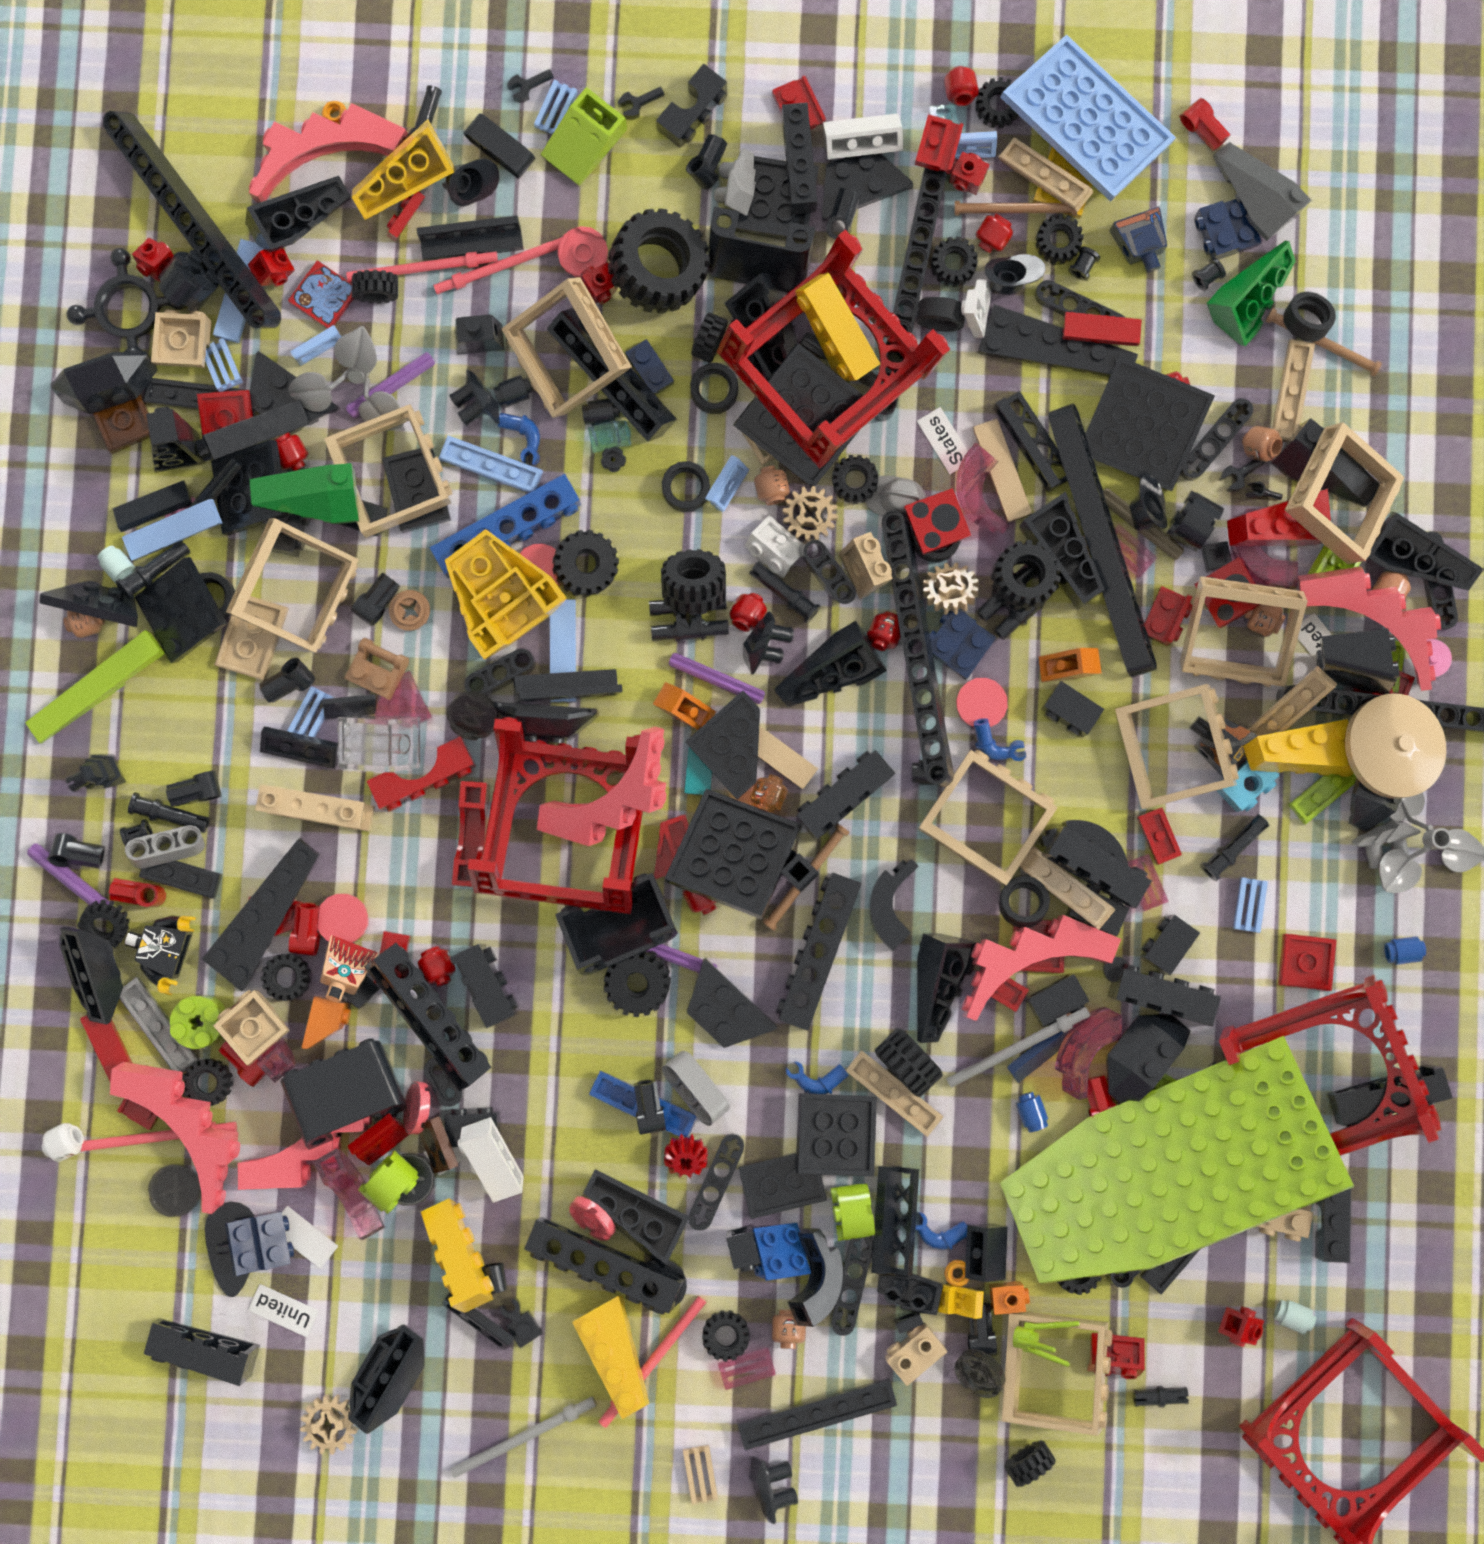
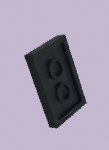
M421 448L382 458L396 513L439 496ZM432 448L430 450L433 455V458H435L434 450ZM448 505L399 524L400 531L405 533L451 521Z
M796 1153L738 1166L751 1219L827 1201L821 1174L795 1173Z

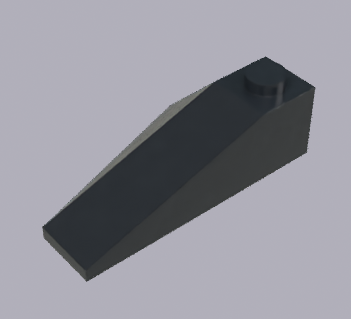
M1309 418L1300 425L1284 445L1280 454L1270 464L1289 479L1299 482L1324 428L1312 418ZM1340 448L1320 491L1328 489V492L1335 494L1339 498L1366 507L1374 498L1380 484L1344 449Z
M854 621L828 638L779 683L774 690L784 704L790 707L817 699L819 694L833 690V693L842 691V687L856 684V686L866 684L887 670L865 632L857 621Z
M923 933L917 956L918 1042H939L952 1014L950 1007L955 997L960 998L963 990L960 989V986L966 974L970 976L973 971L974 965L972 963L974 958L971 957L975 944L978 942L941 933Z

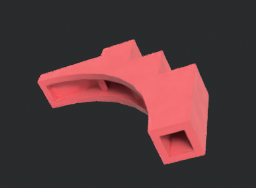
M353 103L350 104L348 110L343 111L340 117V125L316 113H312L310 118L304 121L301 129L302 134L274 122L271 128H268L264 133L263 145L269 154L263 157L260 165L261 169L257 177L255 176L251 180L249 194L257 203L266 201L273 190L288 174L304 163L323 155L340 151H366L389 156L409 137L405 128Z
M1361 566L1298 576L1299 591H1304L1308 601L1306 607L1331 606L1345 608L1363 614L1388 628L1389 632L1400 641L1408 652L1414 665L1417 684L1420 690H1432L1431 681H1435L1436 677L1434 666H1429V656H1433L1431 640H1427L1437 638V630L1441 629L1439 614H1435L1431 607L1402 611L1406 609L1405 596L1400 594L1397 587L1367 591L1366 589H1371L1369 573H1364Z
M652 727L641 731L637 751L629 769L620 782L603 797L590 803L570 804L554 800L540 805L537 830L591 846L603 841L606 834V826L620 830L633 825L636 817L635 809L650 813L663 808L666 801V782L657 779L661 771L660 757L661 751L664 748V729Z
M1059 915L1057 919L1053 918L1048 929V933L1051 934L1050 937L1022 927L1019 931L1015 930L1011 937L1010 945H1012V949L987 939L981 940V943L975 944L971 957L974 958L972 964L980 967L981 971H976L972 979L971 985L974 988L971 996L967 995L962 1004L961 1010L964 1011L962 1017L977 1021L986 1002L996 989L1014 973L1032 963L1052 957L1074 956L1110 964L1113 962L1121 939L1068 916Z
M128 1062L120 1063L111 1072L110 1095L131 1100L149 1109L165 1121L179 1136L188 1150L198 1173L202 1213H214L224 1204L226 1198V1191L223 1190V1185L228 1174L227 1165L237 1158L240 1152L238 1132L209 1127L213 1117L210 1111L211 1102L181 1097L185 1088V1083L182 1081L183 1072Z
M366 1117L330 1132L334 1140L308 1150L301 1138L295 1144L279 1153L264 1158L239 1162L238 1190L297 1188L307 1185V1180H310L311 1168L309 1164H306V1160H331L338 1157L337 1153L341 1152V1137H337V1133L364 1132L368 1130V1125L372 1124V1117Z

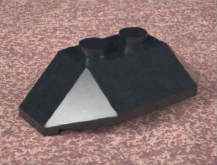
M146 351L139 353L111 352L64 368L50 385L51 389L64 404L87 414H92L138 398L158 369L156 365L151 363V357Z
M495 701L493 707L503 718L511 717L518 720V722H522L524 740L527 742L546 738L549 739V743H565V740H572L599 717V711L595 708Z
M1356 778L1351 794V816L1349 817L1348 824L1367 832L1394 814L1402 798L1393 799L1380 796L1366 788Z
M63 926L60 928L59 946L73 989L81 1005L86 1009L89 1021L107 1025L112 1020L123 989L120 978L121 973L113 955L114 950L106 939L81 929Z
M1138 1015L1106 1055L1107 1094L1119 1104L1129 1100L1139 1102L1156 1086L1184 1050L1191 1030L1173 1015Z
M402 1324L398 1328L378 1336L351 1382L348 1420L365 1434H369L399 1412L425 1367L423 1338L407 1325Z

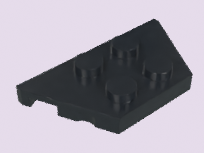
M881 153L845 157L826 165L822 222L830 219L840 187L861 193L857 209L912 189L914 184Z
M260 351L256 353L250 386V399L252 409L262 414L295 402L290 396L288 389L296 376ZM331 402L329 407L323 411L314 412L304 407L303 409L309 425L318 422L319 418L330 412H337L339 407ZM303 427L290 431L289 433L293 435L301 431Z
M83 581L40 593V604L137 627L138 613L134 594L133 598L128 600L118 587L109 588L101 586L95 581Z
M706 957L702 960L700 972L686 1010L688 1015L723 1048L776 1030L777 1025Z

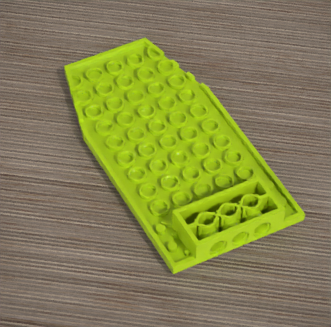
M1284 1036L1239 1054L1241 1058L1237 1063L1229 1065L1227 1060L1153 1090L1139 1102L1129 1100L1098 1113L1094 1117L1091 1116L1085 1119L1000 1183L1039 1283L1044 1284L1074 1280L1075 1278L1152 1269L1354 1187Z

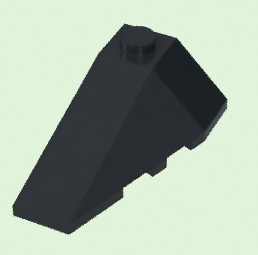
M338 175L247 207L245 224L256 244L269 252H273L297 242L347 202L351 196Z
M1393 511L1383 523L1381 532L1376 538L1368 557L1386 570L1468 591L1484 570L1478 564Z

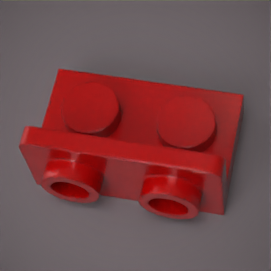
M1161 586L1144 622L1148 637L1166 646L1170 645L1173 641L1177 642L1183 631L1180 624L1183 618L1187 619L1192 611L1193 604H1190L1193 596H1183Z
M1091 1333L1090 1362L1087 1365V1371L1094 1372V1374L1096 1371L1098 1333ZM1112 1335L1111 1347L1107 1346V1357L1111 1358L1109 1374H1105V1377L1111 1374L1121 1375V1378L1129 1380L1139 1377L1145 1370V1338Z

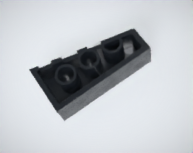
M776 272L760 273L724 303L734 321L737 319L747 328L783 298ZM792 321L754 352L768 379L798 342Z
M160 407L154 409L153 413L146 414L155 473L205 464L196 448V441L200 440V434L178 413L169 407Z
M1065 491L1024 519L1019 525V529L1027 540H1032V545L1040 542L1043 544L1042 549L1046 550L1048 547L1052 550L1050 553L1051 557L1056 555L1058 559L1056 566H1060L1061 569L1058 574L1060 576L1059 585L1078 610L1099 596L1105 589L1093 559L1090 558L1086 548V541L1080 533L1077 525L1078 521L1070 508L1069 499Z
M868 750L856 759L859 763L852 770L848 767L836 776L838 781L834 785L826 784L816 793L819 796L812 803L808 800L797 809L799 814H797L796 819L815 841L896 774L876 750L871 754Z
M1067 826L1056 829L1041 855L1132 909L1138 907L1152 880L1146 877L1148 873L1136 866L1132 869L1124 864L1125 860L1114 853L1108 854L1102 850V846L1092 840H1086L1077 831Z
M1125 963L1123 968L1116 967L1108 997L1213 1027L1221 996L1214 995L1215 989L1199 985L1198 990L1190 988V982L1174 978L1173 982L1163 980L1164 974L1150 970L1148 975L1138 973L1139 967Z
M1427 1064L1419 1066L1415 1073L1418 1081L1422 1079L1425 1081L1429 1091V1095L1425 1096L1428 1105L1453 1099L1443 1067ZM1387 1076L1327 1093L1336 1124L1346 1126L1347 1128L1368 1118L1383 1100L1387 1087ZM1396 1076L1394 1078L1396 1086L1408 1088L1407 1085L1401 1083L1400 1078L1402 1079V1077ZM1395 1092L1391 1095L1392 1102L1398 1106L1405 1107L1410 1104V1098L1404 1093ZM1386 1107L1383 1111L1384 1116L1389 1115L1391 1112L1392 1114H1398L1389 1107Z
M596 1169L582 1194V1197L590 1199L609 1215L616 1229L662 1269L665 1268L689 1216Z
M159 1318L152 1322L144 1354L151 1356L153 1361L168 1362L179 1368L189 1369L240 1387L253 1374L260 1344Z

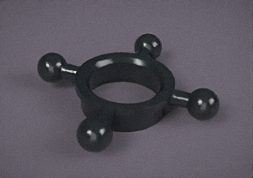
M116 248L110 254V261L117 267L118 276L109 279L100 287L95 297L94 307L84 308L81 305H72L68 308L66 316L68 321L74 325H82L88 318L96 317L99 324L108 333L116 337L126 338L128 348L124 352L139 353L142 349L138 347L137 339L148 334L154 328L155 312H159L162 307L166 306L176 310L183 309L186 306L181 304L178 307L165 296L157 297L156 292L148 282L138 276L128 275L127 266L131 262V255L124 248ZM136 288L146 293L148 297L149 312L147 317L140 325L134 328L123 329L114 326L108 317V304L111 298L122 289Z

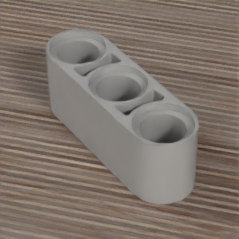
M189 825L132 839L126 844L125 853L133 867L144 869L196 856L203 851L205 842L200 830L195 826ZM188 838H197L195 843L185 844ZM163 844H171L168 850H159ZM145 850L142 856L133 857L136 851Z
M680 1051L662 1067L665 1078L703 1124L711 1126L730 1109L726 1097L687 1051Z

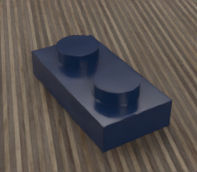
M647 339L625 352L642 381L655 395L674 384L673 378Z

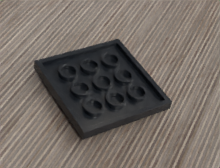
M798 342L767 380L813 433L825 420L831 424L864 396ZM756 396L733 424L738 430L811 487L817 485L856 436L854 434L840 446L829 461L819 469Z
M1119 356L1085 433L1093 459L1140 479L1143 475L1149 474L1158 481L1162 488L1173 491L1215 395Z
M706 788L665 876V882L762 919L782 875L780 871L786 866L802 830V824Z

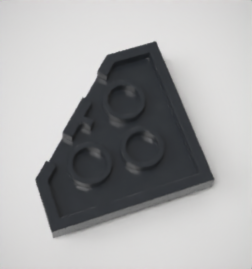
M744 690L685 741L736 800L755 785L757 780L760 708Z

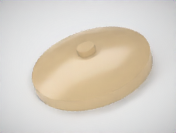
M1403 694L1381 695L1361 705L1349 721L1345 736L1347 759L1358 780L1372 792L1387 798H1407L1426 791L1440 776L1446 759L1444 732L1433 712L1419 700Z

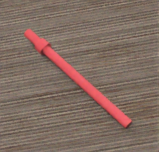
M562 237L467 273L461 274L459 272L451 275V279L433 285L436 294L438 295L454 288L457 290L464 288L467 283L556 251Z
M475 251L466 253V256L365 270L373 271L375 269L380 272L385 270L386 273L392 272L396 275H404L462 266L474 268L479 267V264L498 262L497 251L477 254ZM357 271L346 273L349 282H352V275L357 273Z
M214 1121L209 1126L211 1128L237 1132L236 1121L216 1124ZM173 1130L86 1140L82 1144L81 1152L177 1140L180 1138Z
M698 1296L640 1368L644 1380L707 1303L702 1297ZM612 1400L610 1402L611 1406L598 1421L605 1428L608 1427L619 1413Z

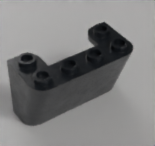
M714 206L708 247L710 264L707 267L713 277L748 284L760 273L776 272L781 291L789 293L807 278L814 248L816 227L790 222L785 247L736 237L735 231L739 211ZM720 216H728L731 219L732 223L728 228L720 227ZM796 232H804L808 237L807 242L804 244L795 243L793 235Z
M1388 628L1321 637V650L1316 652V664L1337 685L1380 695L1388 694L1392 690L1394 682H1397V678H1399L1398 662H1393L1392 652L1396 651L1394 635L1389 636Z
M643 873L633 879L634 882H632L631 914L596 909L584 912L581 907L566 906L561 909V912L555 914L575 967L580 975L586 976L596 973L676 937L678 934L653 873Z
M373 1038L363 1040L359 1043V1046L350 1050L348 1048L341 1049L328 1059L314 1060L308 1067L301 1070H290L284 1074V1078L280 1081L308 1150L334 1140L330 1132L379 1112L384 1118L389 1113L392 1116L408 1109L388 1053L381 1041L374 1040Z

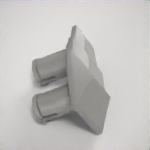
M742 148L737 160L721 163L719 173L722 178L728 179L727 187L720 186L715 189L714 198L716 202L720 204L725 203V206L747 216L756 184L754 181V154Z
M1391 820L1352 840V843L1358 847H1366L1368 867L1376 869L1379 868V862L1383 856V843H1391L1392 850L1401 849L1410 856L1406 838L1421 833V830L1408 823Z

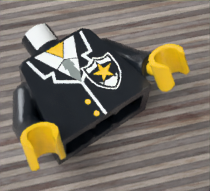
M171 915L155 920L152 925H146L142 934L130 931L126 937L125 946L137 949L135 961L140 963V970L151 983L157 986L160 993L171 996L172 993L169 992L170 985L178 984L177 981L172 979L179 978L194 932V929L190 928L189 923L191 920H196V917Z

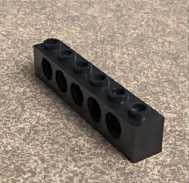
M571 308L561 311L547 330L594 382L610 370L575 309ZM632 368L601 389L647 442L662 437L677 420Z
M833 872L830 877H824L820 888L824 895L821 902L816 900L811 915L816 917L813 925H807L802 939L807 942L804 950L798 949L793 964L798 966L795 975L789 974L785 985V989L789 990L785 1000L780 999L776 1009V1013L780 1014L778 1020L809 1031L860 890L861 882ZM838 894L841 896L843 902L839 909H833L829 906L828 898L830 895ZM824 918L830 919L834 924L833 930L828 934L821 932L819 929V923ZM814 943H821L825 948V953L820 958H814L810 953V948ZM807 967L813 968L816 972L815 980L810 983L804 982L801 978L803 969ZM797 992H803L807 996V1003L802 1007H797L792 1002V997Z
M397 942L364 966L459 1091L472 1085L492 1068L488 1063L487 1056L474 1045L471 1035L458 1024L455 1014L445 1007L439 993L429 986L423 972L413 965L407 951L400 947ZM394 969L401 973V979L395 975ZM411 990L416 992L417 999L412 997ZM427 1011L432 1013L433 1020L428 1018ZM443 1031L448 1034L449 1041H446L444 1039L442 1034ZM459 1052L464 1055L465 1062L460 1060Z
M544 1217L536 1219L524 1250L531 1252L530 1256L536 1260L544 1261L547 1259L553 1262V1266L561 1271H574L578 1273L577 1277L586 1282L594 1280L601 1283V1288L611 1293L619 1291L626 1295L625 1298L636 1304H640V1302L650 1305V1310L664 1315L665 1312L669 1314L674 1309L685 1281L680 1277ZM552 1239L560 1242L561 1251L559 1253L551 1249L550 1243ZM575 1250H580L584 1253V1263H579L575 1260ZM600 1260L607 1262L609 1265L608 1274L599 1271L598 1262ZM623 1271H628L632 1274V1284H626L622 1280ZM647 1282L656 1284L658 1288L656 1295H651L647 1292Z

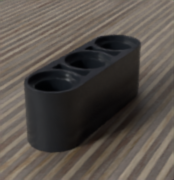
M481 113L475 117L463 132L464 136L473 145L518 179L522 177L536 160L530 150Z
M816 539L804 540L799 546V554L824 590L835 602L841 604L851 603L856 596L855 586L821 541ZM811 544L817 545L818 548L817 555L813 558H810L807 554V548ZM830 564L833 568V573L829 578H824L822 569L825 565ZM845 585L848 593L844 598L840 599L837 595V590L840 586Z
M517 649L467 676L464 683L467 692H473L471 689L472 683L480 679L483 680L484 687L476 693L488 696L511 684L514 676L531 673L536 666L535 658L527 649ZM523 655L528 656L530 659L529 664L524 668L518 667L517 659ZM500 667L507 670L505 678L496 680L494 678L495 670Z

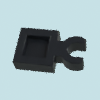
M514 1297L511 1301L515 1306V1310L508 1311L502 1305L500 1312L504 1317L511 1319V1322L506 1327L514 1337L519 1348H522L540 1336L543 1331L529 1310L522 1314L520 1311L521 1303Z

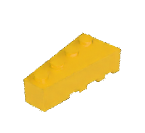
M428 119L352 189V199L365 220L454 173V164Z
M829 273L819 274L795 291L798 297V305L805 312L829 365L835 373L845 381H856L880 365L878 358Z
M1348 719L1257 736L1243 746L1250 770L1281 773L1291 771L1295 772V774L1319 773V775L1327 776L1337 774L1342 777L1353 775L1354 773L1349 765L1345 749Z
M448 1198L421 1211L429 1240L433 1246L437 1245L438 1247L434 1251L436 1262L446 1272L442 1276L444 1287L448 1288L449 1292L453 1295L448 1298L451 1307L466 1313L493 1300L491 1291H494V1287L489 1276H484L481 1267L484 1266V1261L479 1251L475 1252L472 1242L475 1241L471 1229L465 1227L463 1218L466 1216L461 1204H456L455 1201Z
M618 1295L572 1323L621 1418L624 1419L650 1403L639 1366L638 1354L634 1345L623 1295Z

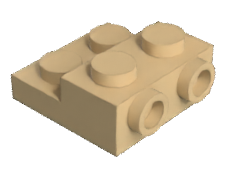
M165 310L164 313L155 312L151 363L163 366L204 368L206 346L210 345L212 321L205 313L199 311H190L189 314H180L176 310Z
M871 532L852 539L839 552V556L851 582L855 586L859 599L869 596L874 590L885 586L893 579L891 567L882 557L880 543L873 537Z
M248 990L242 994L237 1000L239 1004L232 1010L227 1008L217 1017L219 1021L213 1025L247 1066H250L290 1031L275 1013V1009L256 990L252 992Z
M1312 1204L1256 1227H1260V1233L1275 1236V1232L1278 1231L1285 1233L1286 1239L1301 1242V1237L1309 1238L1314 1213L1311 1211Z

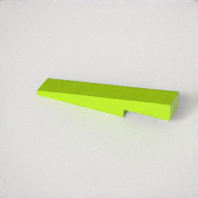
M144 630L26 721L25 724L40 744L44 743L125 686V682L163 656L165 652L154 636L147 630Z

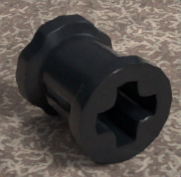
M1082 246L1079 250V257L1074 265H1070L1068 271L1077 279L1087 281L1090 278L1089 272L1093 265L1098 263L1101 257L1093 249Z
M1215 257L1211 258L1209 264L1202 269L1192 272L1195 284L1203 291L1207 290L1209 285L1218 278L1223 279L1226 276L1224 266Z
M146 819L141 820V823L135 826L120 828L121 839L125 847L132 839L153 834L152 828Z

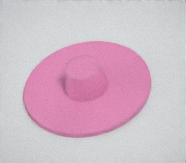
M1428 639L1427 641L1431 640L1433 656H1429V666H1434L1435 677H1438L1449 669L1452 661L1451 652L1443 642L1436 639Z

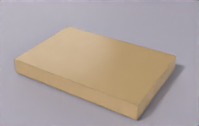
M250 596L243 611L282 629L289 608ZM231 615L214 665L265 681L279 637Z

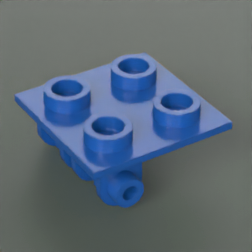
M798 1222L752 1229L761 1261L754 1269L756 1276L770 1281L811 1274L805 1250L797 1234L800 1232Z

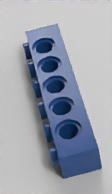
M563 474L429 548L444 575L450 578L445 559L485 529L511 547L510 544L517 540L522 542L531 538L534 535L533 532L541 527L547 529L553 526L559 517L563 515L569 517L579 510L578 507L582 504L566 474ZM554 498L559 501L555 509L546 508V502L549 499ZM527 511L536 512V518L533 521L527 522L523 520V516ZM506 523L514 525L513 531L509 534L501 532V527Z

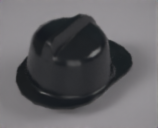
M485 158L477 159L466 164L454 166V173L446 176L445 182L442 185L448 191L450 199L455 205L461 207L468 206L493 194L500 180L497 165L491 160Z
M1029 254L992 259L987 262L984 268L985 275L990 280L991 291L1008 296L1018 293L1023 285L1038 281L1046 271L1042 259Z
M1145 474L1140 479V493L1132 500L1129 506L1134 528L1137 531L1151 529L1156 526L1165 529L1168 524L1164 493L1158 481L1153 476Z

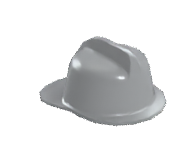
M879 476L877 490L873 493V497L866 499V504L876 514L884 516L886 512L895 510L908 519L904 506L924 499L925 493L922 487L913 480L895 476Z

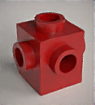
M962 151L959 159L954 158L949 183L953 184V187L958 191H968L977 195L988 173L990 164L982 161L974 153L967 154Z
M149 237L132 253L137 263V270L143 276H150L161 282L158 279L159 274L174 256L171 249L161 241L158 243Z
M284 248L273 252L263 249L247 264L261 286L274 285L278 287L284 285L288 281V277L295 271Z
M607 262L596 268L590 266L580 274L595 304L599 302L602 305L608 302L618 289V287H614L611 281L614 274H609Z
M1241 1306L1240 1310L1226 1307L1218 1332L1230 1337L1229 1342L1235 1345L1245 1347L1247 1343L1256 1346L1257 1341L1262 1336V1327L1265 1320L1256 1317V1311Z

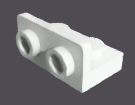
M769 515L751 533L745 543V547L753 556L758 557L772 572L784 578L790 568L801 558L799 546L802 542Z

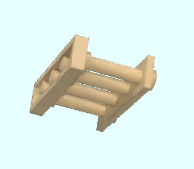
M260 784L255 810L267 812V814L370 832L375 806L366 805L365 802Z

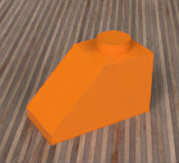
M1076 648L1038 657L1042 682L1076 679L1102 674L1098 648Z
M665 682L653 705L697 731L716 714L715 710L685 690Z
M315 996L302 1048H313L343 1029L344 1024L348 1025L351 1016V1009H348L349 1003L343 1001L335 1003L326 997Z

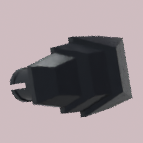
M467 369V383L449 394L457 408H460L474 397L476 401L459 411V418L468 426L471 422L486 414L495 423L499 424V403L493 398L491 392L483 385L476 374Z
M768 611L758 622L743 643V659L751 675H754L761 661L775 664L782 662L784 651L782 648L768 646L770 640L790 643L794 636L792 627L775 625V619L771 611Z
M114 754L90 755V758L86 759L85 763L79 767V772L66 778V784L74 782L68 786L73 792L78 791L84 786L87 789H92L95 786H103L106 789L126 782Z
M899 1274L880 1275L877 1292L883 1294L888 1303L900 1305L901 1309L937 1315L943 1284L913 1274V1276Z
M753 1456L749 1480L753 1484L755 1496L760 1501L763 1515L769 1523L776 1524L775 1513L778 1509L798 1504L797 1493L793 1487L774 1494L771 1487L773 1482L792 1478L791 1466L786 1460L767 1467L764 1460Z

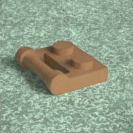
M363 638L358 645V652L345 679L391 700L409 664V658L402 654L396 655L375 645L372 640ZM369 654L393 664L392 672L367 661Z

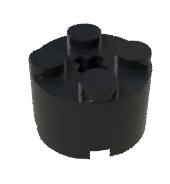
M190 250L189 253L177 252L158 276V279L161 281L159 288L163 295L178 307L181 304L189 307L187 310L191 312L199 311L219 285L194 250Z
M1191 490L1183 502L1184 506L1181 511L1177 510L1172 517L1171 525L1166 534L1197 552L1215 528L1213 526L1216 522L1214 519L1219 520L1221 518L1224 507Z

